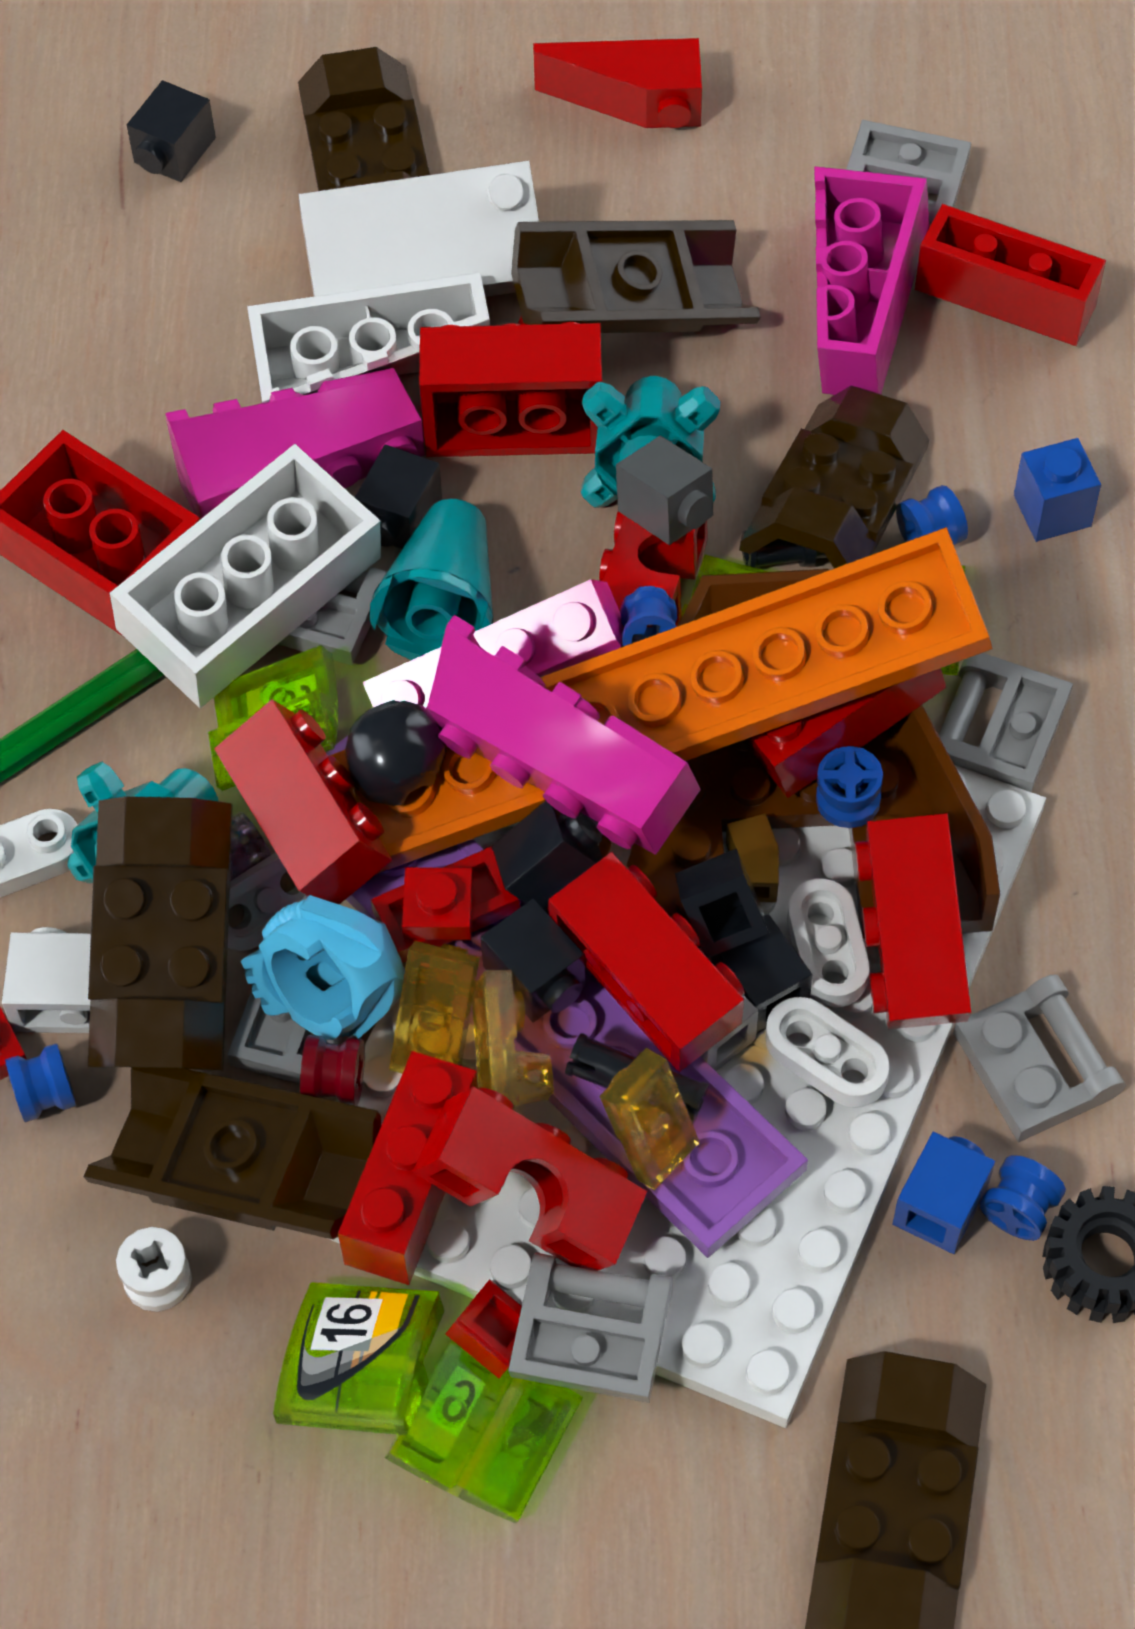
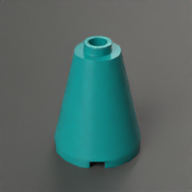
M444 499L433 504L373 593L370 603V623L375 630L377 624L387 636L385 645L394 653L409 660L416 659L440 648L446 625L454 615L472 625L475 631L493 624L486 519L483 513L469 502L459 499Z

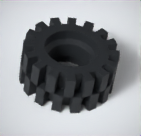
M1103 1186L1099 1197L1095 1198L1091 1188L1081 1191L1076 1203L1069 1198L1061 1206L1059 1215H1055L1042 1255V1257L1046 1258L1043 1266L1045 1280L1053 1278L1054 1282L1051 1292L1056 1299L1059 1300L1066 1294L1070 1298L1067 1307L1069 1311L1078 1315L1083 1306L1091 1310L1089 1320L1101 1323L1105 1313H1112L1113 1323L1125 1322L1130 1311H1133L1135 1315V1192L1127 1189L1123 1200L1114 1198L1115 1187ZM1097 1233L1116 1235L1130 1246L1134 1255V1266L1121 1276L1107 1277L1100 1275L1090 1269L1085 1263L1081 1250L1083 1242Z

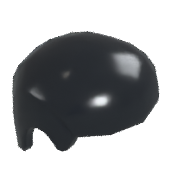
M391 700L367 710L350 728L345 748L346 760L351 778L355 782L354 787L368 801L391 806L402 805L405 803L409 793L421 786L430 787L434 785L436 773L439 772L447 751L446 745L438 737L442 728L424 706L406 700Z

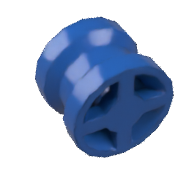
M941 485L931 489L928 492L927 498L921 501L910 498L900 502L896 507L897 523L904 542L947 527L953 545L967 539L968 525L964 510L954 492L947 486Z
M854 746L836 748L825 755L819 764L817 773L816 803L818 811L826 821L838 827L854 828L863 826L875 817L880 807L883 771L881 763L869 751ZM845 789V794L841 793L840 791Z
M57 1043L44 1047L40 1056L27 1060L20 1056L5 1059L15 1098L25 1123L38 1119L42 1110L54 1106L62 1110L77 1106L64 1060Z
M1011 1155L1006 1157L998 1173L1001 1179L997 1187L986 1191L980 1202V1209L987 1219L999 1229L1020 1239L1034 1241L1040 1239L1046 1228L1047 1220L1045 1214L1047 1210L1059 1205L1065 1195L1066 1188L1061 1179L1046 1166L1024 1156Z

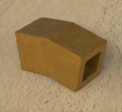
M766 814L727 824V849L731 851L737 848L759 901L777 902L779 847Z

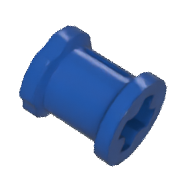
M655 586L639 587L632 594L624 598L620 608L621 623L624 626L622 633L623 647L677 627L675 624L677 620L676 603L668 596L664 589ZM653 624V627L647 628V625Z

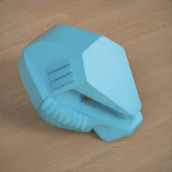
M309 895L306 900L294 902L277 911L262 930L264 940L258 945L260 949L241 960L248 984H252V993L255 999L261 998V1007L265 1014L274 1016L289 1012L292 1020L316 1036H323L326 1040H334L345 1036H356L359 1039L394 1006L401 997L407 983L404 966L385 923L374 920L357 910Z

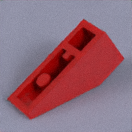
M699 38L533 43L536 91L644 128L701 127L702 75Z

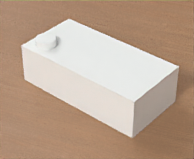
M529 161L299 194L300 214L314 296L478 272L481 274L485 297L514 293L516 291L511 270L515 227L518 222H539Z
M294 444L110 592L116 630L199 708H202L381 558L380 520Z

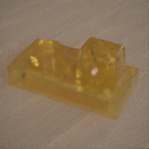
M414 941L408 950L389 1070L403 1074L411 1051L462 1066L480 957L469 955L468 949L445 943L438 947Z
M512 970L484 971L471 987L479 1088L492 1089L506 1096L513 1103V1110L519 1105L548 1100L554 1094L550 1055L515 1050L514 1040L517 1038V1032H522L524 1028L525 1004L522 992L513 991Z
M645 1048L627 1068L619 1071L610 1082L609 1087L599 1096L615 1134L622 1143L637 1180L653 1190L700 1143L668 1061L648 1048Z

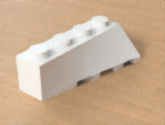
M480 272L247 306L262 403L269 402L271 392L293 388L295 392L303 395L319 389L325 381L394 368L397 375L420 372V327H441L444 325L490 326Z

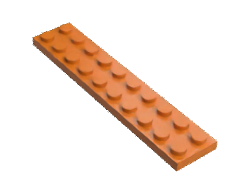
M947 527L540 678L546 684V689L551 692L560 681L579 693L583 699L597 710L600 715L598 722L604 725L609 716L613 715L684 761L993 648ZM447 746V753L439 772L436 773L434 785L430 787L421 786L409 793L405 803L402 805L391 806L368 801L355 787L349 790L356 802H360L369 808L384 828L385 832L379 839L392 858V861L378 873L518 823L545 801L543 798L545 792L528 782L523 788L515 787L491 769L490 764L492 762L477 753H474L470 759H467ZM345 750L332 754L331 756L335 757L349 772Z

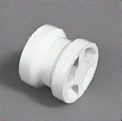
M149 1227L137 1230L128 1236L120 1246L116 1258L117 1270L123 1282L124 1290L133 1304L143 1310L158 1312L171 1309L183 1300L190 1289L192 1275L184 1247L176 1235L163 1228ZM157 1256L159 1257L157 1263L151 1264L148 1267L141 1265L156 1259Z

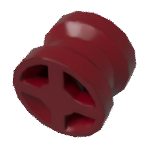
M308 1035L305 1040L301 1061L300 1094L318 1098L333 1097L337 1098L341 1103L358 1106L364 1077V1040L348 1038L342 1044L328 1043L323 1036Z

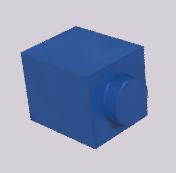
M1079 438L1023 452L1021 454L1014 497L1035 542L1092 527L1101 483Z
M933 1131L897 1199L892 1225L949 1253L955 1254L989 1187L995 1160L986 1157L979 1146L965 1138L957 1136L947 1138Z

